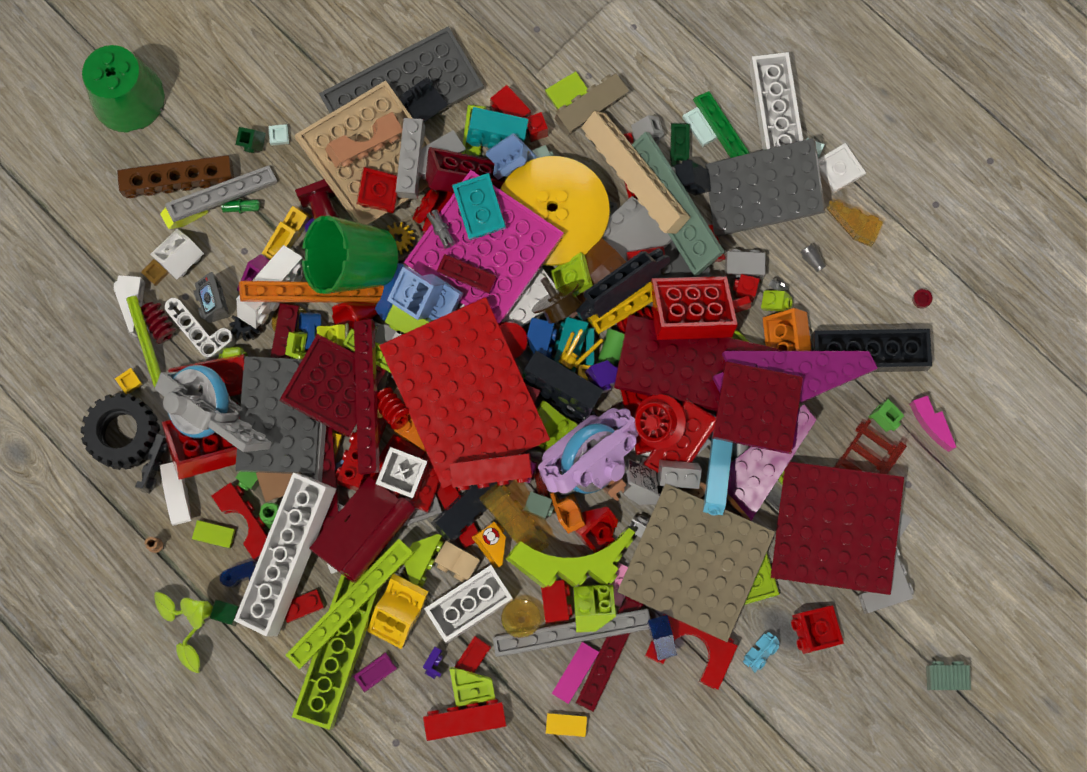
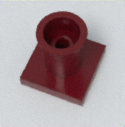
M325 179L295 190L302 207L311 206L314 220L320 216L340 218L330 198L336 195Z

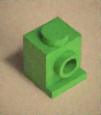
M887 399L879 404L868 417L870 419L873 418L887 432L889 430L895 431L901 425L900 420L905 415Z

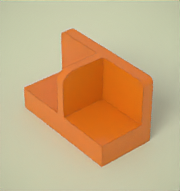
M554 492L550 493L558 521L568 534L585 526L574 493L561 500L558 499Z

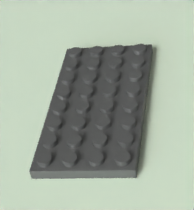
M448 26L324 90L319 95L329 113H332L384 81L389 84L396 96L399 97L427 77V79L430 78L435 89L447 102L448 106L446 108L483 90L484 86Z

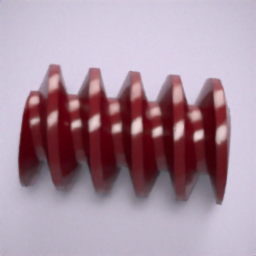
M149 302L140 308L146 327L153 334L152 337L157 340V344H162L168 341L177 329H170L173 325L172 322L166 323L169 319L168 315L162 317L166 311L164 309L158 310L162 306L161 303L154 304Z

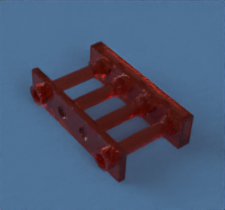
M868 419L865 423L861 421L855 429L857 434L836 462L834 468H839L842 465L846 469L863 471L846 459L849 452L853 450L875 465L876 469L879 470L877 473L888 474L907 445L899 442L897 445H891L867 428L871 420ZM862 434L888 451L889 457L886 461L878 459L856 443Z

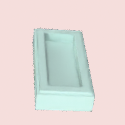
M698 107L682 116L685 123L690 124V130L702 147L717 139Z

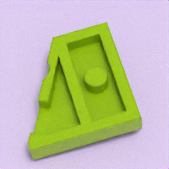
M455 667L449 668L456 707L495 700L492 678Z

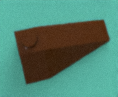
M603 238L585 256L592 285H595L626 263L624 258ZM585 291L577 295V298L581 301V305L585 301V298L583 296ZM575 310L570 316L573 319L578 313Z

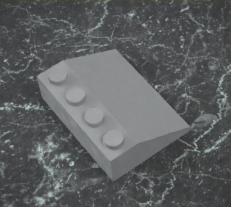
M633 196L609 217L606 231L602 237L626 262V252L662 246L665 248L672 241L669 234L661 231L657 221L649 216V211L645 206H642Z

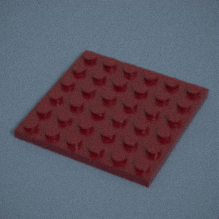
M789 462L783 476L771 578L891 595L904 477Z

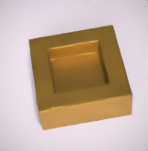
M155 259L141 271L155 286L169 274Z

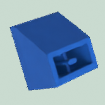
M531 318L527 340L533 354L537 350L551 359L553 354L551 344L555 345L557 338V329H554V323L549 324L548 321Z

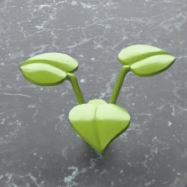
M156 591L154 593L155 604L159 614L165 620L171 622L175 620V615L184 614L193 627L183 642L176 645V652L180 662L187 669L200 673L199 656L192 646L187 645V642L196 630L202 627L204 620L211 615L212 605L208 601L183 598L180 602L181 611H177L171 598Z

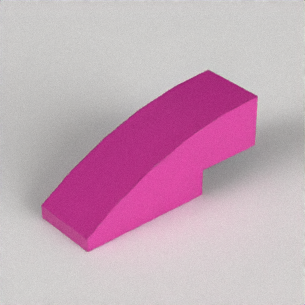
M928 396L913 400L909 405L921 427L946 451L954 450L956 445L943 412H934Z

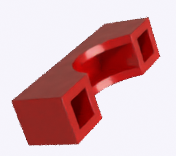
M230 482L211 495V497L224 514L238 513L244 516L248 524V534L243 545L253 560L258 561L269 533H266L263 529L265 524L259 516L256 518L253 514L255 509L249 501L245 502L242 495H244V492L239 485L235 486Z

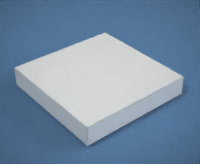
M846 143L818 159L820 174L833 193L866 174Z

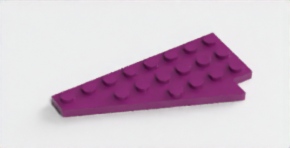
M725 351L722 353L725 362L802 376L803 381L799 404L878 369L869 351ZM723 372L713 376L719 392Z

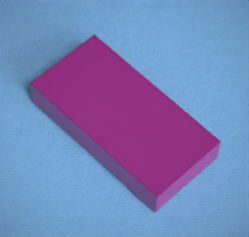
M384 653L353 677L365 693L396 671L397 668L387 653Z

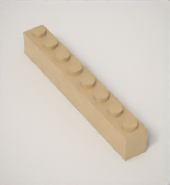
M594 111L581 127L586 133L585 136L593 141L596 145V150L605 156L606 162L617 171V176L625 181L628 190L637 196V201L642 206H645L649 211V216L657 221L660 230L664 233L677 234L691 217L608 115L604 112Z

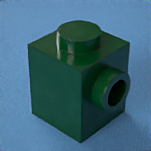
M239 127L235 145L243 147L244 151L255 154V150L263 151L266 133Z

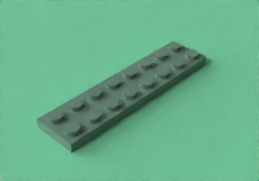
M644 132L632 146L691 217L677 234H668L692 273L699 275L725 251L651 134Z

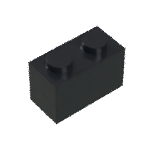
M684 160L681 164L675 165L676 176L688 193L696 196L711 191L708 169L695 163L693 160Z

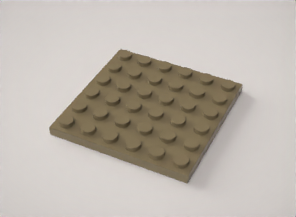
M665 483L617 592L728 642L775 532L725 509L723 515H710L703 512L704 500Z

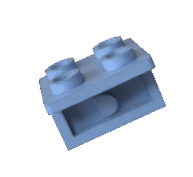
M514 133L486 151V156L495 164L493 175L498 180L503 176L508 177L518 167L537 158Z

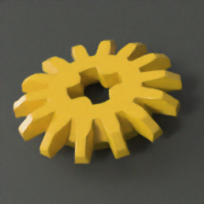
M394 222V228H391L389 225H387V228L393 237L394 234L403 235L401 242L395 241L401 255L403 254L402 249L408 252L407 246L413 247L414 244L410 240H415V237L410 236V234L414 232L413 230L407 231L410 227L409 225L402 228L403 222L400 223L399 227Z

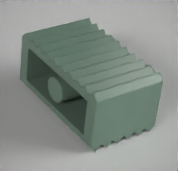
M933 661L932 665L926 666L927 690H971L970 665H964V661H953L952 665H944V661Z

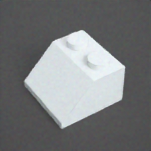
M176 229L150 255L175 279L184 276L187 269L192 264H196L204 253L188 236Z

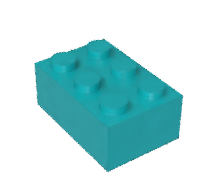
M473 107L466 143L490 149L513 133L524 143L528 119Z

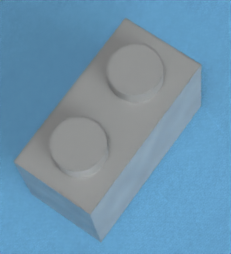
M739 249L727 251L725 257V277L727 279H739L740 275L743 274L763 280L765 276V253H760L759 250L742 252Z
M660 460L657 477L660 486H665L666 483L673 487L699 489L701 468L698 463Z

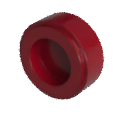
M926 289L917 290L912 297L913 304L920 309L927 308L933 300L931 292Z

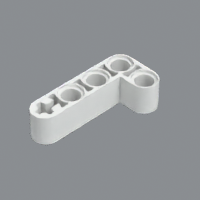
M171 298L165 303L166 312L207 360L218 359L219 354L223 352L224 348L235 345L234 335L226 328H221L209 336L180 300ZM175 306L181 312L179 315L173 309ZM191 319V323L188 326H183L185 320ZM198 333H203L200 340H195V336ZM229 335L227 342H221L223 336ZM214 347L212 354H206L208 348Z

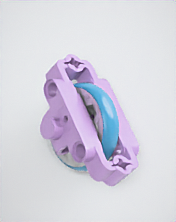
M611 408L600 417L591 415L547 449L542 457L543 462L538 466L547 490L549 492L559 491L560 493H568L573 489L579 493L590 494L603 489L612 480H620L625 471L623 457L635 447L636 437L639 435L635 427V418L631 416L628 409L618 410Z

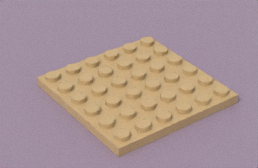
M386 81L294 136L352 219L357 223L370 225L389 212L356 204L362 169L366 167L398 175L401 139L394 144H386L378 152H369V155L362 160H359V158L353 160V163L346 168L341 166L336 169L325 148L329 142L343 135L357 142L370 140L373 137L372 126L375 121L391 112L394 113L402 128L404 118L413 119ZM424 136L422 148L430 144L426 136ZM419 179L418 193L429 187L427 179ZM397 195L395 208L410 198H399Z

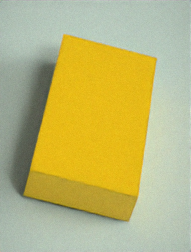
M547 713L546 734L586 737L587 717Z

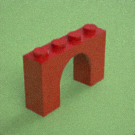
M663 613L645 653V657L663 665L673 642L677 638L684 635L695 636L703 641L708 651V660L699 682L719 690L738 647L734 644V640L729 638L728 642H725Z

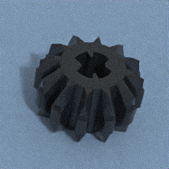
M234 315L231 317L234 322L229 323L230 327L233 328L231 333L236 334L238 340L243 337V340L247 341L249 336L254 340L255 336L253 334L261 333L251 325L244 328L243 324L246 322Z

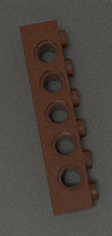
M229 155L117 170L119 192L123 197L129 199L136 198L138 195L153 196L155 193L160 192L169 194L175 190L190 191L192 188L197 187L206 189L212 185H217L234 178L233 163ZM217 170L214 176H210L212 171ZM194 173H199L196 178H191ZM180 175L178 180L173 181L175 176ZM157 178H162L159 183H154ZM143 180L141 185L136 186L138 181Z

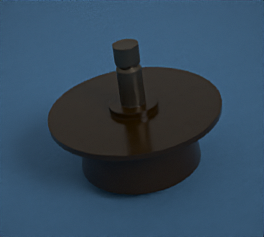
M547 277L540 280L548 295L534 305L532 308L534 314L543 312L548 323L552 324L567 318L580 307L581 301L573 293L579 286L577 281L565 284L555 290Z

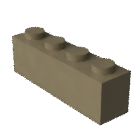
M617 73L612 76L610 74L605 76L601 80V84L598 86L592 85L586 90L587 93L585 95L576 96L571 100L572 104L569 106L563 105L556 111L557 114L554 119L567 136L582 127L594 111L604 112L627 96L629 90Z

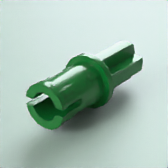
M238 199V201L226 202L221 207L223 213L239 212L242 214L247 211H259L260 202L258 200L242 201V199Z

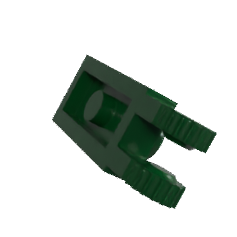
M671 123V167H675L676 161L689 160L690 124Z

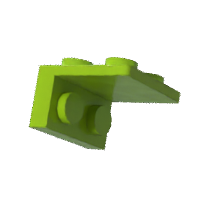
M542 401L537 408L550 438L549 441L538 445L544 451L578 426L575 422L561 415L546 401Z

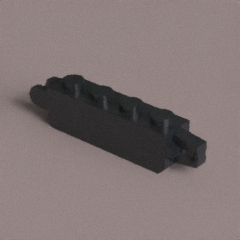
M660 248L655 249V251L649 254L646 251H641L585 291L583 295L585 301L576 310L578 316L583 321L595 314L600 318L651 282L652 278L661 275L660 270L669 264L670 257L666 254L663 255V251Z

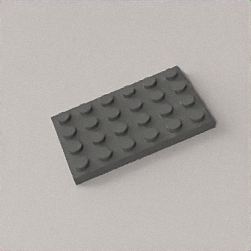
M814 138L705 164V168L708 169L711 191L709 192L713 230L717 237L826 213Z
M245 356L240 420L249 423L255 431L263 433L272 444L268 450L242 452L237 448L235 467L237 472L315 475L319 422L280 402L283 392L302 359Z

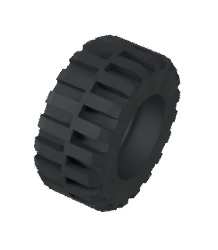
M116 393L115 396L109 394L105 396V400L98 399L95 401L96 406L94 408L90 406L87 410L89 415L83 417L82 422L85 423V426L81 427L80 432L84 435L81 440L86 445L85 449L88 454L92 455V458L103 465L118 470L121 468L125 470L131 469L132 465L137 467L142 464L141 461L143 459L147 461L158 431H160V425L157 423L158 418L152 412L153 410L142 400L130 394L126 396L122 393ZM118 416H132L137 423L134 439L125 447L118 449L110 447L105 440V431L108 424Z

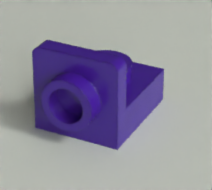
M437 647L433 648L423 665V668L426 669L425 674L433 679L436 676L439 678L442 676L441 673L432 669L434 665L438 667L443 658L441 655L442 650Z

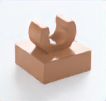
M622 479L618 481L612 480L602 490L618 501L619 498L616 494L619 491L624 493L626 484Z

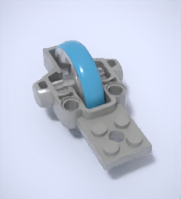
M193 365L179 372H161L155 390L164 396V409L168 412L173 425L182 434L193 438H203L216 432L242 452L270 449L272 442L263 433L255 431L249 423L239 419L242 408L230 399L223 380L214 370L206 366Z

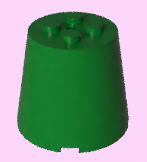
M107 45L93 51L85 60L82 68L83 82L94 114L104 126L117 132L128 133L137 129L142 130L157 119L165 101L162 82L157 74L132 52L121 46Z
M320 216L311 223L304 238L302 249H305V261H302L303 272L309 286L317 293L331 294L382 287L392 280L396 272L398 249L394 237L387 230L333 216Z

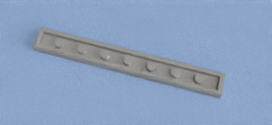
M644 609L616 614L614 619L595 632L576 633V623L573 622L493 637L495 656L502 657L652 629L649 610Z

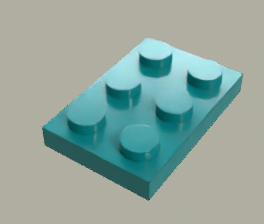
M489 173L452 185L469 240L506 229Z

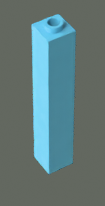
M716 439L711 440L703 512L710 515H723L726 506L733 443Z

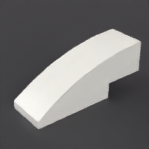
M173 462L160 465L163 489L172 526L192 521L185 478L178 479Z

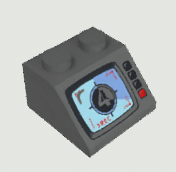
M210 272L195 283L196 290L193 291L196 301H199L201 305L198 308L199 314L208 323L230 317L221 283L215 274Z

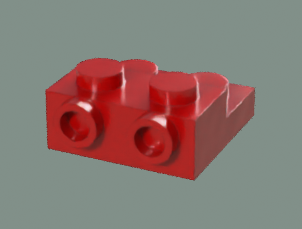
M833 605L792 615L791 626L798 635L796 644L803 654L844 644Z

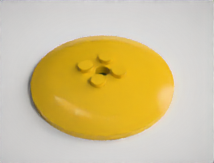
M545 156L530 160L514 170L500 189L564 233V236L543 265H563L570 262L580 252L586 255L602 239L606 231L610 208L605 187L591 169L576 160L561 156ZM554 203L558 208L556 211L551 212L547 209V206Z

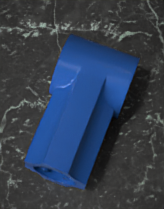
M300 313L299 329H301V332L307 333L305 351H308L317 335V326H321L320 313Z

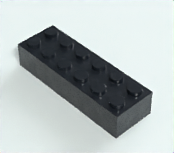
M930 329L814 331L811 335L812 351H869L878 368L873 372L928 371L932 367Z

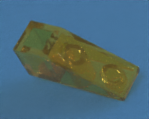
M830 200L826 209L851 238L872 247L883 222L876 216L865 215L859 209H850L839 201Z

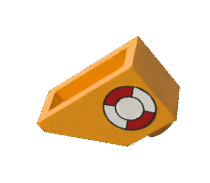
M491 522L474 534L472 539L494 568H498L503 563L506 537L503 534L504 530L501 525Z

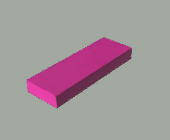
M582 642L551 694L569 704L599 652Z

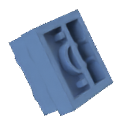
M403 266L387 301L417 320L430 318L434 321L454 312L463 293L434 274L421 276L409 267Z

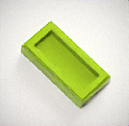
M197 520L192 540L231 549L236 530Z

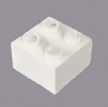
M390 447L375 484L413 498L427 461Z

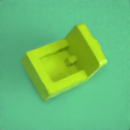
M764 290L761 304L762 310L783 312L792 308L793 300L787 292Z
M289 332L285 355L293 357L292 359H303L306 354L304 350L307 333Z

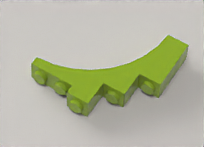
M627 528L604 549L591 555L576 558L550 556L536 551L520 541L506 557V560L542 588L548 585L552 586L557 579L556 574L572 587L578 584L582 585L587 578L586 573L601 585L612 584L617 577L616 572L619 569L613 562L616 564L623 555L621 551L624 547L628 548L633 542L632 536L635 532Z

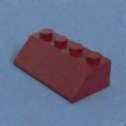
M432 147L428 149L426 179L429 188L448 191L454 194L452 185L462 182L470 170L479 176L489 173L492 184L498 189H501L505 182L504 176L498 180L493 175L495 164L490 159Z

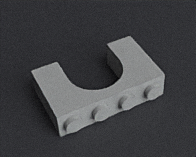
M897 546L891 595L870 592L858 595L864 614L913 599L914 591L912 585L907 583L905 578L907 572L905 566L900 564L898 558L900 557V552Z

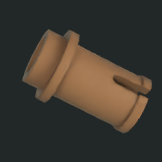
M148 537L145 540L144 544L147 545L145 547L150 552L158 553L163 549L161 539Z

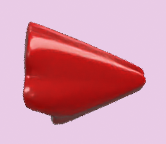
M345 302L336 304L332 307L333 322L335 325H345L348 323L350 332L351 328L354 329V322L373 319L378 314L375 310L377 303Z

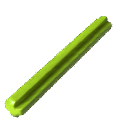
M130 296L126 298L153 386L155 387L161 374L160 367L137 296Z

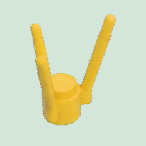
M583 329L579 330L572 344L574 332H571L558 362L570 370L573 366L577 368L603 342V339L595 343L577 360V355L573 353V350L583 333Z

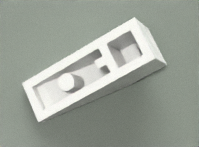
M118 275V279L114 283V292H116L115 294L129 332L133 336L138 337L126 298L137 296L141 307L145 281L141 277Z

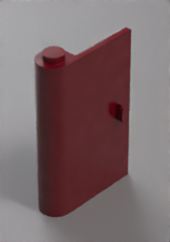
M371 477L365 480L309 547L313 553L353 583L360 579L415 511V504L407 497L405 499H398L384 487L375 484L376 481Z

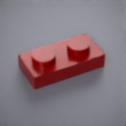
M316 589L292 599L285 617L287 623L324 609L318 590Z

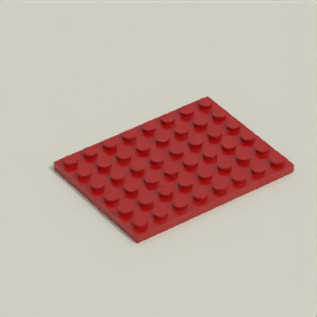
M486 297L379 345L404 403L409 409V414L442 488L452 485L451 463L518 455L550 440Z

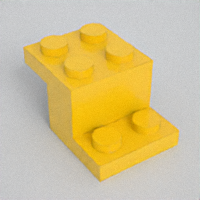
M393 574L386 592L375 606L367 632L402 649L410 630L421 614L429 591Z

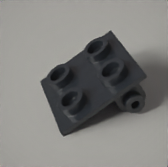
M427 77L398 97L413 119H423L424 123L448 106L447 102L433 86L432 80L430 78L427 79Z

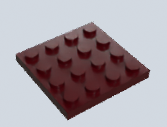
M317 334L283 392L280 402L350 437L357 424L355 353ZM376 365L378 386L386 370Z
M726 361L712 439L791 454L803 377Z

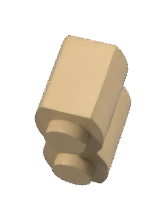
M446 541L434 562L438 564L436 568L445 573L449 570L454 573L453 577L464 582L472 578L481 561Z

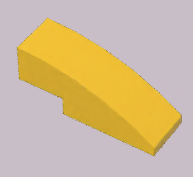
M292 206L284 221L278 224L262 254L271 260L283 245L291 249L312 216L299 207Z

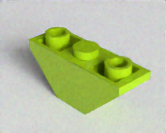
M436 534L411 544L409 549L413 554L404 563L411 583L423 588L427 580L425 574L428 569H432L435 563L433 557L436 551L440 552L443 547L442 535Z

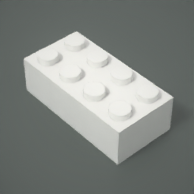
M283 245L252 281L300 282L303 277L302 257ZM239 295L237 297V317L256 329L260 324L263 325L266 322L269 313L275 311L280 302H240Z
M490 565L424 608L445 643H449L513 601V598Z

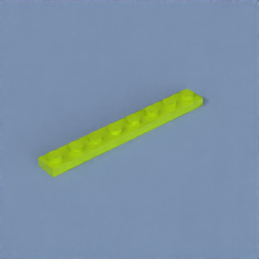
M398 539L285 656L298 669H301L408 560L413 552Z

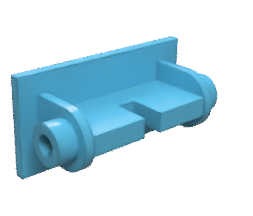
M770 632L764 633L755 643L760 650L757 651L752 647L744 656L743 663L748 667L750 666L754 673L757 670H761L765 666L767 658L775 654L779 649L780 642L778 638L774 637Z

